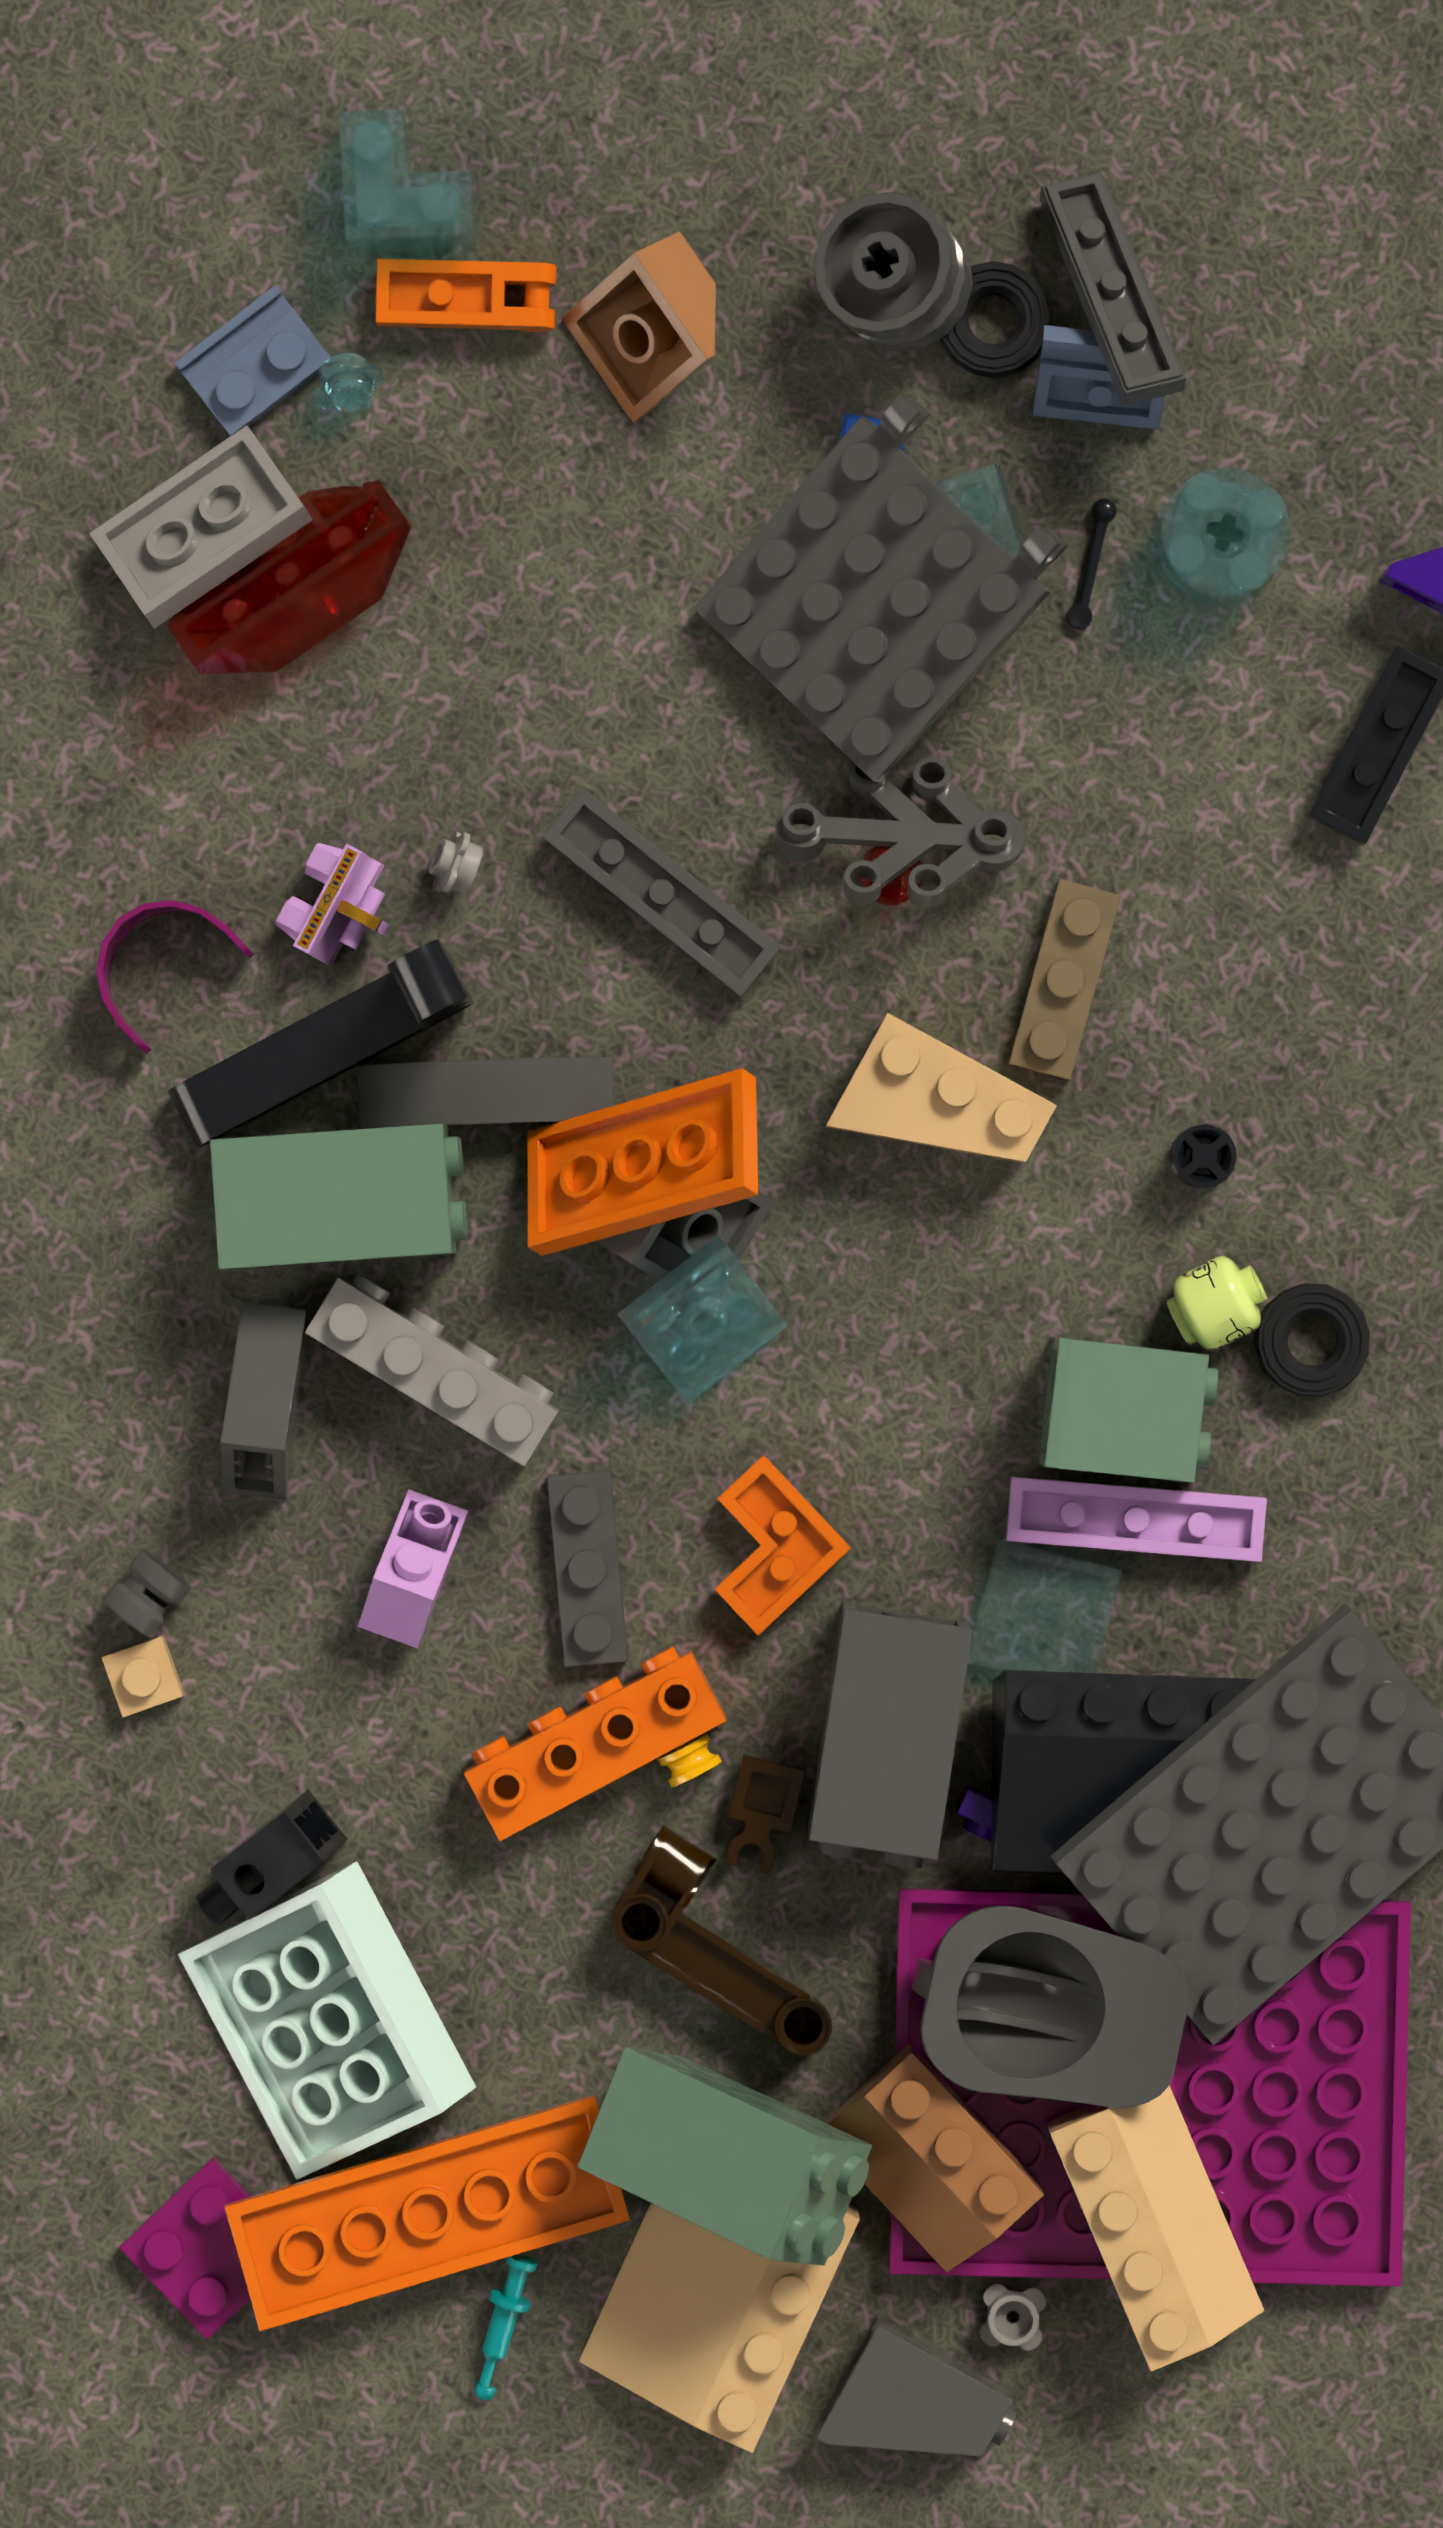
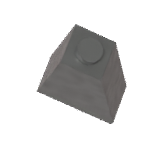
M265 1299L258 1304L242 1303L220 1441L223 1492L287 1499L307 1334L305 1333L307 1330V1315L305 1309H296L286 1301Z
M876 2316L816 2424L815 2431L816 2439L827 2445L982 2457L990 2442L998 2446L1001 2445L1015 2420L1017 2412L1009 2408L1013 2402L1009 2388Z

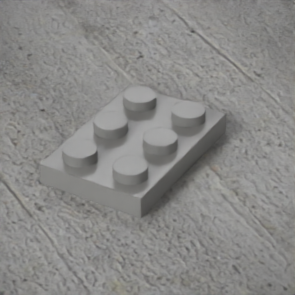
M246 425L89 534L155 629L313 519L248 425Z

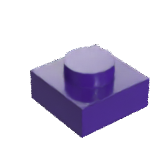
M966 1785L956 1806L957 1813L967 1818L963 1828L991 1842V1796Z

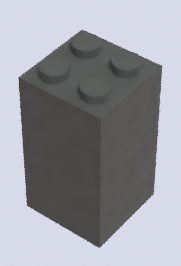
M842 1602L808 1822L809 1840L819 1842L820 1853L857 1859L859 1848L882 1851L884 1863L908 1868H922L923 1858L938 1860L973 1628L969 1622Z

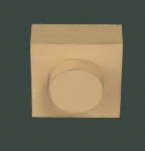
M164 1635L101 1657L122 1717L185 1695Z

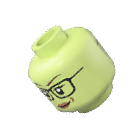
M1219 1256L1176 1278L1174 1282V1297L1168 1299L1167 1304L1176 1326L1189 1345L1198 1342L1205 1349L1217 1350L1255 1331L1259 1327L1261 1315L1257 1304L1267 1300V1296L1258 1276L1250 1265L1240 1270L1234 1261L1227 1257Z

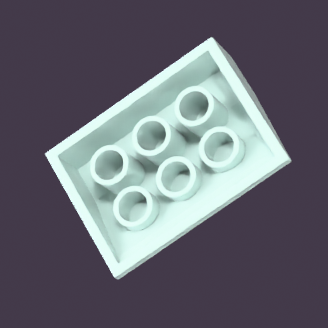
M357 1861L267 1906L252 1919L246 1917L178 1954L296 2180L441 2114L476 2088Z

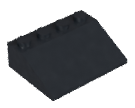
M1022 1670L1003 1671L992 1680L991 1872L1064 1874L1050 1856L1256 1679Z

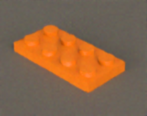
M740 1068L527 1131L528 1248L544 1256L757 1196L756 1077Z

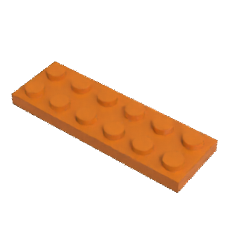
M587 2096L224 2204L259 2331L630 2221L621 2188L577 2167L599 2114L595 2096Z

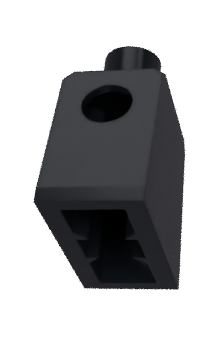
M308 1789L228 1852L210 1869L216 1880L197 1894V1901L203 1912L217 1925L224 1923L239 1910L245 1917L252 1919L322 1865L347 1840V1837ZM256 1867H258L263 1874H261V1873L256 1869Z

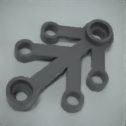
M925 757L915 764L912 776V789L919 798L935 801L956 824L933 822L887 779V776L881 782L863 779L858 776L863 771L851 761L848 776L850 789L861 797H868L891 820L824 817L814 806L807 803H796L779 814L775 827V845L778 851L784 857L793 861H808L816 858L823 851L826 843L891 847L872 862L859 860L851 863L846 868L843 892L848 900L858 905H867L875 902L879 898L884 886L933 849L953 850L955 852L939 866L921 864L915 867L909 874L907 894L910 901L920 908H934L943 902L949 889L977 868L986 872H999L1010 867L1021 856L1025 845V832L1020 822L1012 815L1003 811L980 810L950 782L951 769L949 765L937 757ZM925 775H936L941 781L928 783L922 777ZM805 824L810 826V828L800 830L792 825ZM997 835L1002 837V839L989 840L984 836ZM858 878H866L871 880L873 884L868 887H859L853 881ZM928 881L934 883L937 888L932 891H925L920 889L917 884Z

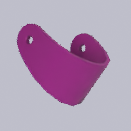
M175 900L142 904L118 918L101 943L96 973L102 1000L119 1027L146 1054L152 1049L125 1021L113 1001L110 972L116 950L133 928L150 917L174 911H183L205 917L220 928L250 959L254 955L250 948L227 924L203 908Z

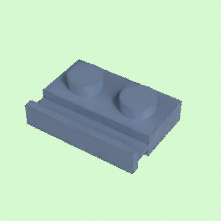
M275 285L174 362V364L229 436H232L246 425L248 427L330 365L333 360Z
M1044 325L1033 402V416L1159 430L1165 396L1123 406L1093 331Z

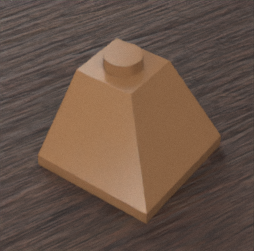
M679 231L633 253L561 318L632 423L639 421L715 356L716 283Z

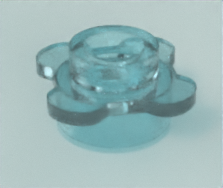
M341 353L332 356L322 364L319 370L321 388L316 389L312 393L313 403L319 409L335 407L343 412H364L373 405L371 395L375 386L380 385L384 381L383 370L377 365H369L368 361L359 354Z

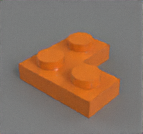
M764 1454L717 1497L722 1505L760 1545L714 1589L758 1636L851 1549L849 1544Z

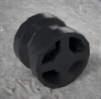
M1209 1124L1192 1126L1181 1132L1172 1143L1169 1154L1171 1168L1176 1177L1187 1186L1198 1189L1214 1187L1224 1182L1233 1172L1237 1159L1235 1144L1229 1134L1221 1128Z

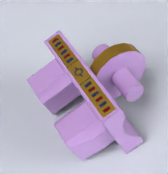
M321 843L316 844L305 864V874L325 885L314 906L294 896L287 900L276 919V925L295 940L294 947L332 967L343 944L356 950L367 928L385 936L390 925L374 916L385 896V893L374 888L385 865L348 844L345 845L343 850Z

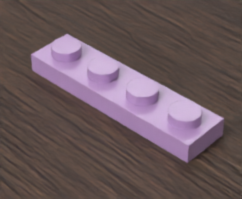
M1011 1476L1005 1540L1262 1562L1267 1498Z

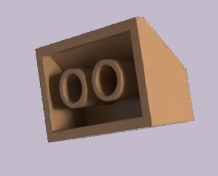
M910 2043L824 2122L873 2145L867 2158L869 2172L865 2185L946 2272L995 2241L1044 2196L1041 2185L1036 2178Z

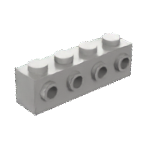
M357 1274L352 1283L344 1278H338L305 1333L525 1467L560 1411L549 1404L555 1393L524 1374H521L515 1383L498 1373L494 1369L500 1360L468 1340L462 1349L452 1345L439 1337L445 1326L418 1309L412 1307L408 1315L405 1316L388 1306L385 1302L390 1293L364 1276Z

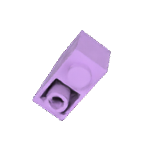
M408 1489L373 1577L358 1624L359 1628L415 1648L419 1647L468 1510Z

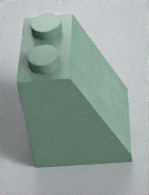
M1053 1337L1038 1463L1050 1468L1195 1483L1196 1469L1207 1470L1211 1432L1201 1431L1203 1406L1214 1407L1218 1369L1208 1368L1209 1355Z

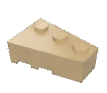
M887 1013L825 1128L1025 1163L1057 1105Z

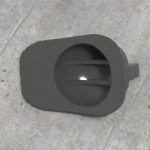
M1014 1906L986 1907L973 1911L957 1920L940 1940L934 1961L918 1958L911 1988L926 1999L921 2019V2039L924 2050L937 2070L954 2083L983 2093L1053 2099L1111 2108H1128L1148 2103L1159 2097L1168 2088L1174 2075L1189 2006V1989L1185 1977L1171 1959L1154 1947Z

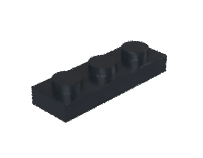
M1400 645L1394 648L1307 817L1362 846L1367 843L1443 697L1442 667Z

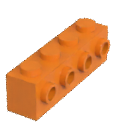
M671 1646L641 1662L640 1665L645 1674L622 1686L619 1678L614 1676L583 1693L588 1704L574 1712L565 1715L562 1707L558 1706L528 1722L527 1725L532 1734L509 1746L505 1736H501L470 1753L475 1764L466 1768L464 1775L499 1841L726 1722L727 1716L692 1650L690 1649L678 1655L674 1646Z

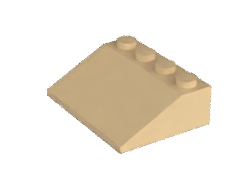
M650 2203L579 2358V2362L690 2425L753 2453L860 2220L858 2207L849 2204L843 2218L845 2232L842 2242L836 2252L827 2258L825 2266L769 2260Z

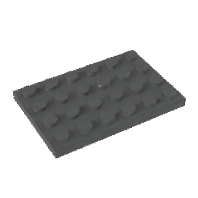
M1344 1604L1050 1857L1118 1936L1150 1945L1164 1953L1177 1965L1185 1977L1189 1989L1187 2015L1208 2040L1215 2045L1443 1849V1718L1356 1614Z

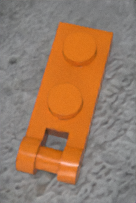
M377 259L376 325L382 327L503 329L526 332H551L555 330L556 311L549 308L550 287L556 286L557 266L537 262ZM505 285L524 286V307L505 306Z

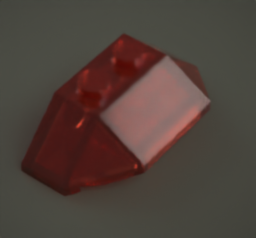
M379 480L364 482L362 487L339 486L306 492L299 499L313 520L172 617L167 627L199 674L277 672L383 598L412 527Z

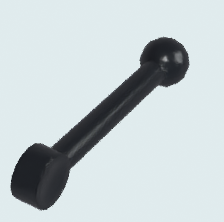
M1101 498L1092 506L1095 525L1076 605H1073L1067 613L1068 624L1074 629L1082 630L1088 627L1092 621V612L1088 606L1107 525L1117 514L1115 503L1108 498Z

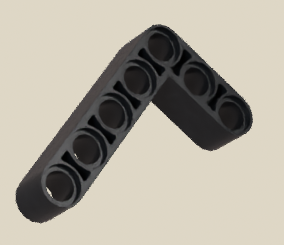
M436 939L403 955L387 965L390 973L168 1090V1094L196 1147L200 1148L209 1144L210 1140L219 1139L472 1005L474 1001L442 942Z

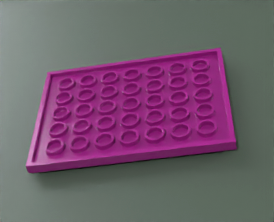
M899 1887L894 2057L910 2043L1036 2178L1041 2185L1044 2196L995 2241L948 2272L935 2261L890 2212L889 2273L1111 2279L1046 2124L1050 2120L1088 2104L983 2093L954 2083L937 2070L924 2050L921 2039V2019L926 1999L911 1988L918 1958L934 1961L937 1947L945 1932L963 1916L982 1908L991 1906L1020 1907L1117 1935L1116 1932L1081 1892ZM1409 1900L1381 1901L1215 2045L1208 2040L1189 2016H1186L1170 2088L1253 2283L1402 2287L1411 1902Z

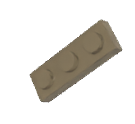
M1063 879L1058 880L1008 1064L1064 1080H1071L1121 895Z

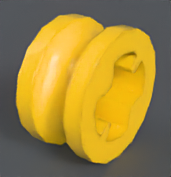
M704 1733L657 1758L660 1766H667L671 1770L672 1774L670 1779H668L671 1787L683 1784L722 1762L719 1754H712L707 1748L708 1742L711 1741L708 1733Z

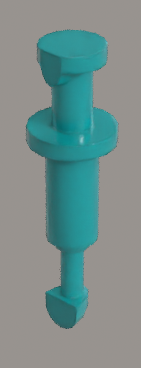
M517 2254L507 2257L505 2262L510 2266L504 2289H491L488 2299L495 2304V2308L481 2350L486 2358L480 2380L476 2382L474 2394L480 2400L488 2401L494 2397L497 2388L491 2386L490 2383L496 2363L506 2357L519 2312H529L531 2301L522 2295L528 2273L536 2271L538 2262L527 2255Z

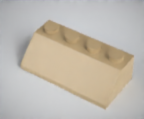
M1170 2085L1159 2097L1142 2105L1128 2108H1111L1088 2104L1046 2122L1151 2372L1213 2346L1264 2311Z

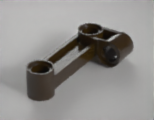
M663 1825L633 1872L634 1877L616 1903L612 1913V1926L617 1940L624 1947L632 1950L764 2034L787 2051L797 2055H811L820 2051L828 2043L832 2033V2020L825 2005L817 1997L809 1994L682 1913L683 1909L688 1907L698 1887L717 1859ZM644 1903L650 1905L657 1911L659 1916L657 1930L646 1938L630 1936L622 1925L624 1912L635 1904ZM798 2007L813 2009L820 2016L818 2033L807 2041H797L790 2038L784 2029L787 2015Z

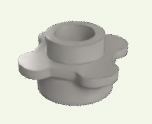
M455 831L450 840L443 838L437 845L429 866V874L435 876L433 890L446 893L454 890L464 894L471 886L478 871L483 850L481 846L470 842L469 833Z
M994 2283L987 2287L983 2294V2300L988 2306L986 2322L979 2329L982 2341L991 2347H996L1002 2343L1008 2346H1020L1026 2351L1038 2347L1042 2341V2332L1038 2328L1039 2313L1046 2306V2298L1043 2292L1036 2287H1028L1024 2291L1007 2290L1001 2283ZM1010 2311H1016L1019 2314V2319L1014 2323L1009 2322L1006 2318Z

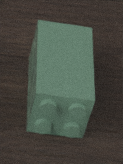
M445 1124L210 1140L219 1269L457 1254V1240H468L466 1202L454 1201L452 1177L464 1176L462 1140L458 1136L449 1137V1126Z
M625 2047L577 2167L769 2260L825 2266L827 2258L836 2252L842 2242L845 2232L843 2218L851 2198L858 2194L867 2179L869 2172L867 2158L873 2145L682 2056Z

